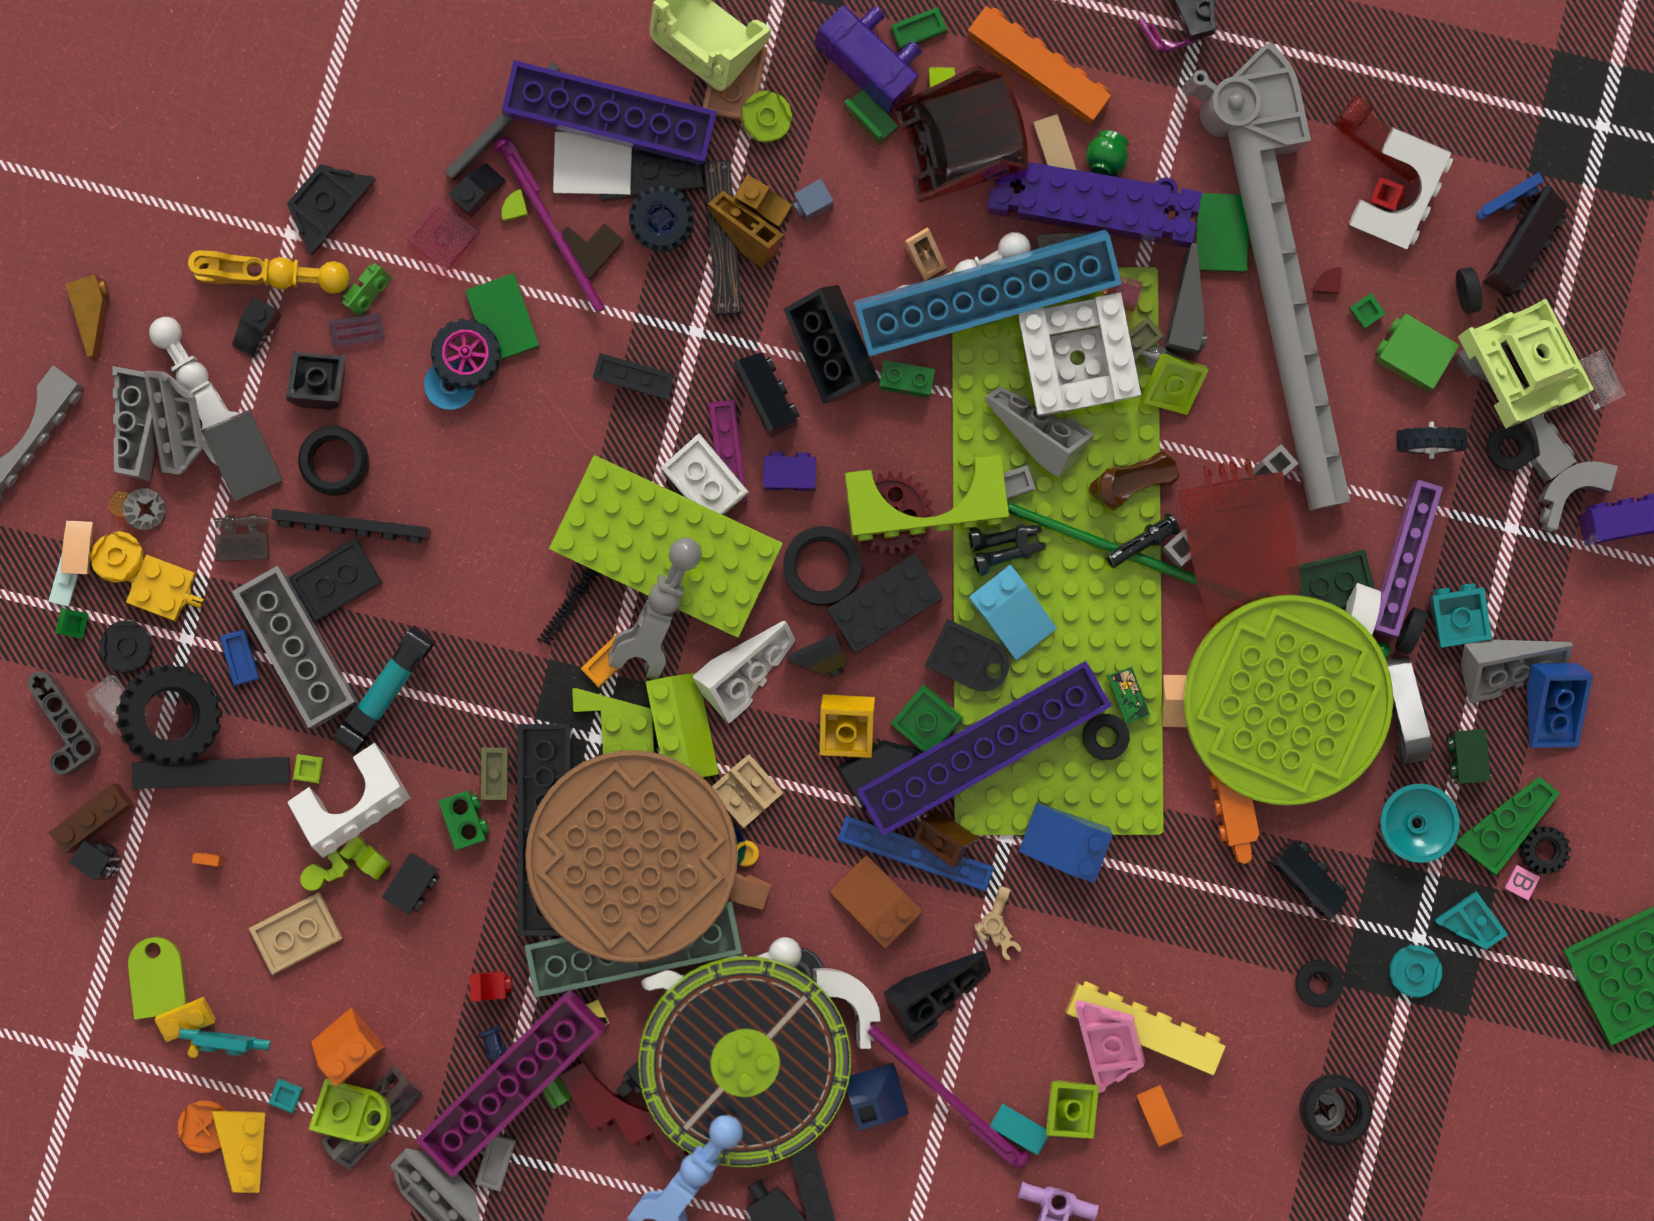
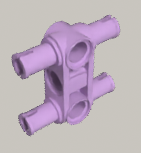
M1022 1182L1018 1193V1198L1040 1204L1041 1210L1037 1221H1068L1069 1216L1072 1214L1095 1221L1099 1208L1097 1204L1094 1205L1076 1199L1077 1197L1073 1193L1066 1192L1061 1188L1048 1186L1043 1189ZM1056 1195L1065 1197V1203L1060 1208H1054L1051 1205V1200Z

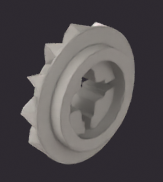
M141 488L134 490L124 501V517L134 528L140 530L153 529L161 523L166 513L165 502L159 493L151 489ZM152 501L149 510L153 516L148 514L139 516L141 508L136 502L144 505Z
M1328 1089L1319 1096L1318 1100L1324 1105L1333 1104L1327 1109L1329 1119L1322 1113H1315L1317 1123L1326 1131L1337 1127L1345 1114L1342 1098L1335 1091ZM1318 1100L1315 1105V1112L1319 1109Z

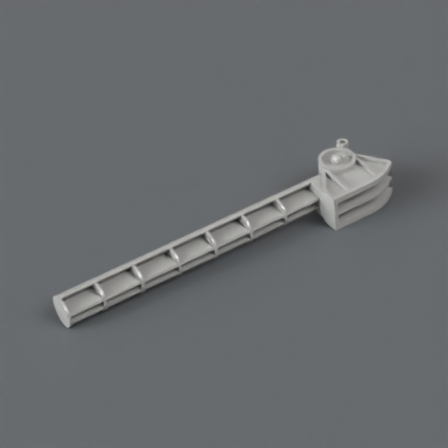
M1268 43L1254 54L1232 77L1223 80L1218 86L1208 80V75L1205 71L1198 70L1183 84L1182 92L1188 97L1195 96L1202 101L1200 120L1210 134L1220 138H1229L1309 511L1350 503V497L1276 155L1298 152L1311 141L1300 86L1294 69L1286 57L1272 43Z

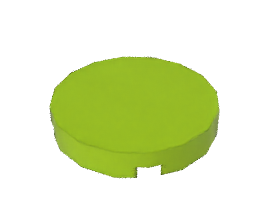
M764 90L753 94L745 101L741 109L743 129L749 137L758 142L770 143L777 141L790 128L792 121L790 106L783 96L774 92Z

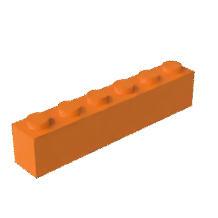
M985 6L968 29L967 37L1091 126L1109 102L1111 97L1108 93L1109 90L1099 82L1095 84L1087 78L1088 75L1078 67L1074 69L1068 65L1066 58L1057 52L1053 54L1047 50L1046 44L1040 39L1029 37L1025 34L1026 31L1022 26L1015 22L1013 24L1004 19L1005 15L1001 11Z

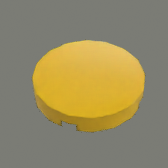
M121 531L101 537L94 544L90 554L95 573L103 580L113 583L123 582L133 577L139 571L143 562V549L140 543L129 533Z

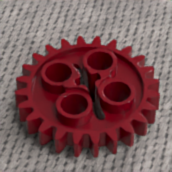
M889 471L887 478H884L880 472L878 473V481L874 480V483L879 493L884 496L886 502L902 513L911 511L916 517L926 518V516L933 514V510L926 509V506L930 505L932 501L923 499L927 494V490L919 492L918 489L921 483L918 482L912 485V476H909L905 481L902 480V472L898 474L897 478H893L891 471ZM891 490H900L903 498L899 502L891 501L888 497V493ZM925 529L926 533L924 535H928V530ZM904 531V533L899 532V537L884 538L879 534L873 535L874 539L868 541L871 542V551L878 546L880 547L881 555L885 549H889L890 555L893 556L896 548L899 549L901 554H904V546L907 545L913 550L914 545L912 541L915 540L921 544L922 539L919 535H910V531ZM862 541L861 544L864 545L868 541Z

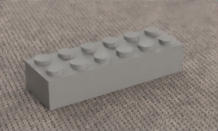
M276 566L232 591L308 728L315 729L359 704L282 567Z

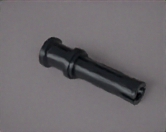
M1167 513L1157 523L1153 525L1148 524L1144 528L1143 533L1113 551L1106 553L1105 559L1108 565L1115 569L1118 565L1151 545L1159 546L1165 538L1172 534H1179L1180 527L1176 519L1170 513Z

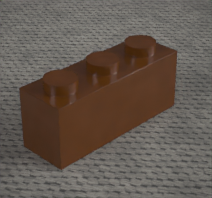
M111 784L48 833L64 853H73L80 847L83 841H89L132 808L134 803L119 784Z

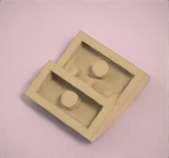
M750 754L712 786L726 806L731 819L741 830L783 794L780 788Z

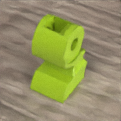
M359 835L350 839L339 853L348 860H355L356 865L364 873L369 874L378 881L386 868L392 865L373 846H368Z
M338 847L336 851L328 854V859L332 862V868L328 870L319 864H312L304 869L300 882L307 890H318L325 885L326 881L330 882L345 877L352 866L344 856L339 854L341 850Z

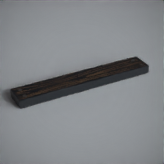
M730 160L705 162L707 204L722 191L733 197ZM708 209L716 316L742 314L737 247Z

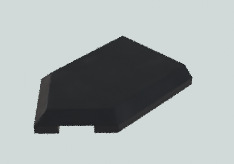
M883 740L872 747V758L853 757L839 765L840 770L864 811L867 809L856 790L918 755L919 750Z

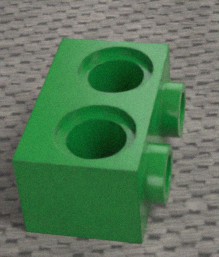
M884 360L879 390L930 399L935 369Z
M467 790L438 801L455 850H461L488 840L486 834H489L490 830L486 819L480 818L478 809H481V804L477 794L472 795L471 790ZM461 799L465 800L468 804V810L463 815L458 814L455 810V804ZM469 824L474 825L477 830L476 836L473 839H467L463 833L464 828Z

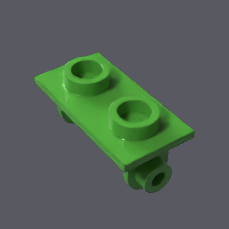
M376 263L372 266L369 265L358 278L364 285L360 288L354 283L343 296L344 300L342 303L360 317L370 307L379 293L386 288L392 277Z

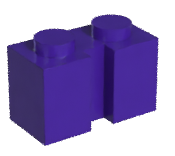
M770 452L769 456H764V490L815 491L816 457H811V453L799 452L795 453V457H785L784 452Z

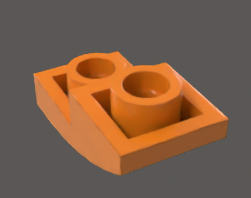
M1161 1085L1136 1095L1159 1148L1183 1138Z

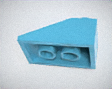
M1011 565L968 598L969 602L1015 660L1019 659L1057 629L1028 586Z

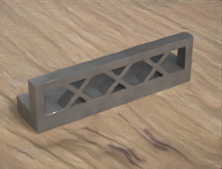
M395 1065L371 1088V1090L384 1096L389 1103L391 1120L386 1132L423 1095L421 1090L408 1081ZM397 1077L399 1082L393 1089L388 1090L389 1083ZM379 1112L372 1116V1126H376L380 1122L381 1115ZM326 1135L320 1142L335 1162L350 1170L378 1140L368 1144H360L341 1139V1143L335 1149L331 1143L336 1137Z

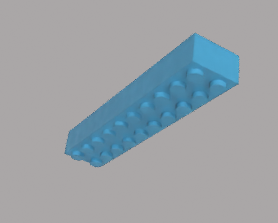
M1102 230L853 302L868 355L872 356L1122 285L1110 235L1106 230Z

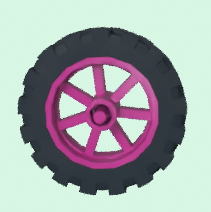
M461 318L456 322L451 321L447 323L446 327L439 329L437 332V336L432 341L430 352L437 375L447 385H452L460 390L462 388L472 390L474 387L484 386L485 382L493 379L495 372L498 371L500 366L501 351L496 335L486 324L478 323L475 319L465 320V318ZM462 337V346L460 348L452 344L455 339ZM466 337L477 339L470 347L466 344ZM482 343L485 353L472 352ZM448 347L459 354L447 358ZM473 358H484V361L477 367L473 362ZM461 359L458 371L449 364ZM465 363H470L474 370L463 372Z

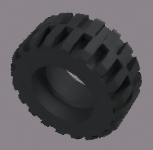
M165 665L149 669L139 674L135 679H132L127 685L126 690L122 691L119 698L121 699L120 704L116 708V714H118L116 725L122 734L120 738L124 744L127 743L132 754L140 756L141 760L147 763H154L158 766H174L190 762L203 755L205 750L212 746L216 733L220 731L219 718H222V710H219L218 706L220 702L219 696L214 694L212 690L214 687L210 681L206 682L202 674L192 672L188 667ZM174 691L183 695L190 703L193 712L192 726L181 738L163 740L153 735L148 729L145 722V708L149 700L157 693Z

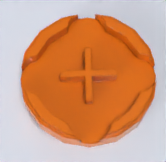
M199 1100L189 1105L181 1113L178 1121V1135L189 1150L197 1153H210L221 1148L211 1110L227 1111L220 1103L211 1100Z

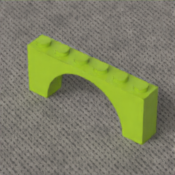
M1001 454L975 457L973 460L972 481L964 499L952 510L942 515L928 518L906 515L887 503L874 483L871 470L844 474L852 538L858 537V541L873 540V535L884 534V538L899 537V532L910 531V535H919L926 533L925 529L936 528V532L952 530L951 526L961 525L962 529L977 527L979 522H987L988 526L1003 524V520L1009 517Z

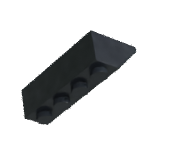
M1547 185L1535 195L1483 280V283L1508 298L1515 294V292L1519 294L1527 283L1524 279L1527 272L1530 271L1532 273L1540 262V259L1537 258L1541 250L1546 251L1553 240V237L1550 235L1554 228L1559 229L1567 217L1564 215V212L1568 206L1552 187Z

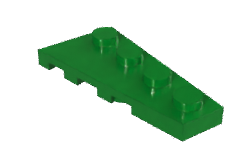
M1537 777L1460 836L1454 844L1493 875H1497L1560 793L1542 778Z

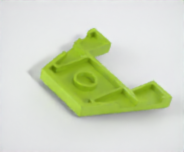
M572 688L574 712L601 711L603 754L626 750L654 753L653 716L650 708Z

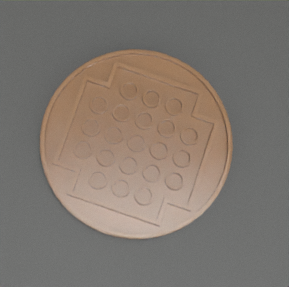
M626 750L606 753L593 757L568 771L551 787L541 801L533 817L527 838L526 869L533 897L545 919L556 932L575 947L593 956L616 962L632 963L657 960L674 954L692 944L712 926L723 911L734 886L737 872L738 853L735 830L726 806L717 792L700 774L687 765L668 756L649 751Z

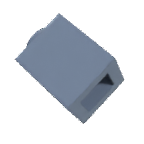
M822 179L794 193L795 202L792 203L798 216L804 215L806 221L834 206V200Z

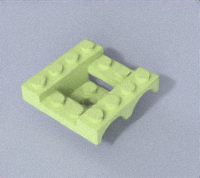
M1547 299L1514 314L1512 312L1507 313L1475 329L1473 327L1468 328L1458 336L1469 359L1477 358L1499 402L1494 407L1505 428L1578 400L1594 390ZM1509 344L1530 385L1525 390L1502 348L1505 345ZM1536 348L1542 350L1544 358L1538 355Z

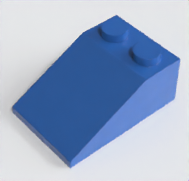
M1579 663L1531 664L1527 684L1529 746L1531 748L1579 747L1593 675Z
M1036 802L1019 852L1067 874L1095 883L1113 834L1110 827Z

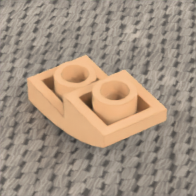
M66 521L61 573L89 574L94 522Z

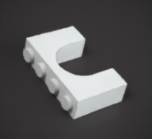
M1392 127L1381 152L1415 168L1420 178L1418 196L1411 205L1398 211H1388L1359 199L1350 218L1349 225L1408 249L1409 244H1415L1420 231L1416 230L1420 220H1426L1431 209L1427 205L1431 196H1437L1442 185L1438 181L1442 172H1448L1453 159L1449 158L1451 155L1450 151Z
M375 743L353 757L365 779L364 795L354 808L342 814H330L321 799L310 787L288 801L309 843L323 858L336 851L338 847L348 840L355 838L360 832L370 825L377 823L382 817L392 810L399 808L410 799L387 756Z

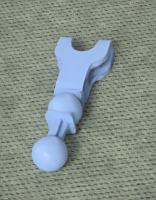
M730 1115L716 1118L711 1123L709 1129L710 1140L704 1148L698 1146L692 1154L683 1159L680 1170L664 1190L645 1193L627 1220L687 1221L685 1207L700 1187L711 1180L713 1171L719 1163L717 1156L723 1149H731L740 1143L743 1134L741 1123Z

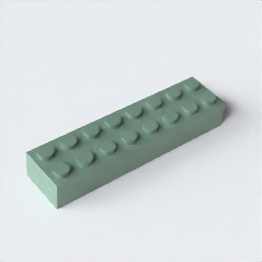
M733 901L726 903L716 921L696 941L674 954L657 960L632 963L606 960L582 951L563 937L525 945L535 998L568 991L569 989L574 990L743 953Z

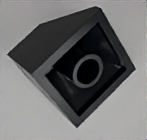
M835 634L787 655L789 664L821 676L829 674L830 678L845 672L843 667L847 666Z

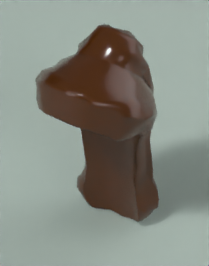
M1159 452L1151 458L1130 466L1107 468L1101 476L1091 482L1089 492L1093 498L1100 500L1106 507L1115 511L1122 507L1123 503L1133 493L1154 485L1171 486L1178 480L1180 475L1175 460L1168 453Z

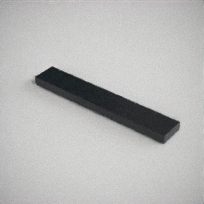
M290 757L192 760L174 766H158L147 762L132 763V789L291 783Z

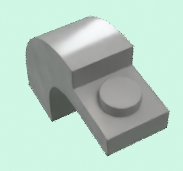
M1595 461L1583 462L1565 469L1552 478L1542 490L1538 502L1548 505L1541 512L1540 522H1543L1541 529L1549 532L1558 529L1565 501L1574 490L1587 489L1602 494L1610 492L1618 466Z

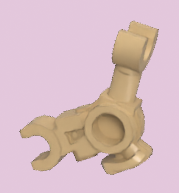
M999 885L992 911H989L983 917L981 924L976 923L974 927L977 935L983 941H988L985 934H988L992 937L991 940L996 947L1001 945L1003 957L1009 960L1011 958L1007 954V948L1014 946L1020 952L1021 947L1018 942L1010 940L1012 935L1005 926L1003 915H1001L1010 889Z

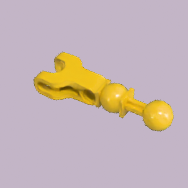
M203 250L193 252L188 260V266L196 279L202 283L259 285L264 283L281 290L291 286L294 289H298V282L319 284L325 292L335 294L344 291L350 282V272L347 267L336 261L327 262L318 269L300 267L298 260L293 262L285 257H277L271 261L269 259L262 261L256 257ZM204 265H209L207 269H201ZM258 265L262 267V272L259 276L252 277L249 275V269L252 266Z

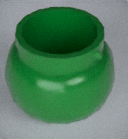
M1100 131L1098 136L1091 140L1085 153V160L1091 172L1116 176L1124 171L1129 160L1128 140L1115 131Z

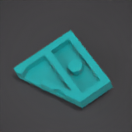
M1477 891L1435 918L1437 924L1446 927L1486 950L1508 935Z

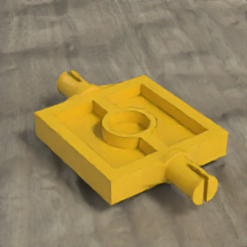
M149 555L145 556L139 571L133 577L126 580L132 583L131 591L126 600L127 604L174 622L177 621L181 610L186 604L201 609L205 599L191 594V586L196 576L194 572Z

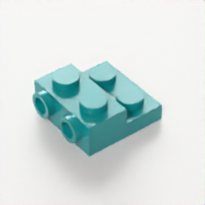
M1471 583L1460 585V591L1450 592V587L1435 589V595L1428 596L1432 621L1435 622L1438 646L1440 648L1492 639L1483 587L1476 588V584Z

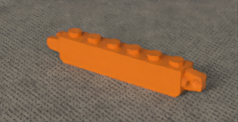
M1210 774L1208 775L1210 788L1216 791L1217 800L1213 801L1216 816L1220 815L1222 826H1218L1221 842L1225 841L1226 846H1232L1233 855H1235L1234 858L1237 863L1246 864L1252 859L1250 842L1256 841L1259 837L1253 799L1232 790L1216 776Z

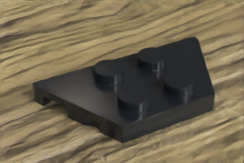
M320 164L288 201L289 210L294 217L307 251L312 256L376 182L373 176L360 175L352 171L338 170Z

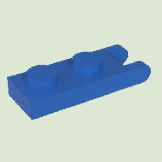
M1538 172L1484 205L1476 213V217L1479 220H1484L1500 209H1503L1504 212L1510 210L1518 204L1516 201L1518 198L1524 195L1527 199L1539 192L1538 186L1544 182V179Z

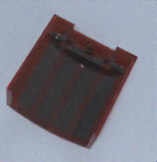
M976 65L895 105L900 129L907 131L917 172V175L913 176L912 179L919 202L1028 169V145L1022 115L1014 93L1003 72Z

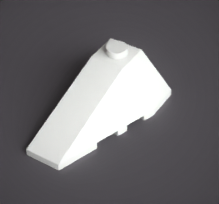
M782 621L712 659L694 674L692 678L701 694L723 719L730 723L749 707L753 701L751 698L759 685L764 686L767 681L765 677L773 666L779 665L796 639L787 622Z

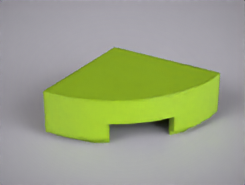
M521 189L510 194L505 200L502 207L503 222L528 216Z

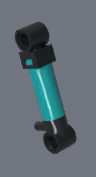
M415 625L412 626L358 705L354 706L345 722L337 730L333 740L352 755H355L366 743L369 734L373 733L383 719L381 718L418 664L431 651L436 641Z

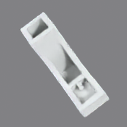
M831 968L813 969V980L829 997L843 998L852 1006L855 1013L856 1046L860 1049L871 1048V1041L875 1039L867 1031L872 1026L870 1022L880 1021V1013L876 1000L870 990L862 982L846 972Z

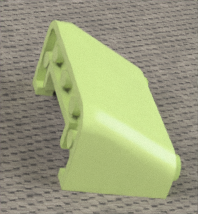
M655 0L652 6L649 28L651 38L658 46L718 91L725 90L734 82L768 42L771 29L765 23L758 20L751 21L747 27L711 0Z

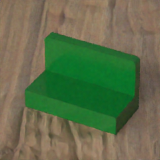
M861 90L851 100L848 98L844 101V109L878 145L898 128V125L878 104L872 101V98L864 90Z

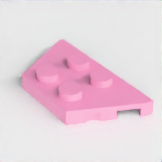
M1081 1000L1076 1001L1075 1008L1095 1084L1099 1085L1098 1093H1102L1111 1083L1115 1081L1120 1082L1129 1073L1136 1072L1144 1067L1145 1058L1134 1015Z

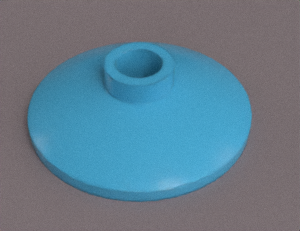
M457 360L449 364L458 371L461 361ZM465 364L463 372L472 371L471 368L467 364ZM434 366L428 370L424 379V389L428 399L435 406L445 410L462 408L471 401L476 391V387L472 390H467V388L447 390V384L437 375Z

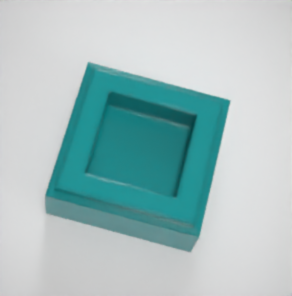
M279 1078L268 1104L294 1113L303 1087Z

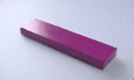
M735 400L709 403L715 452L745 486ZM747 495L737 504L748 503Z

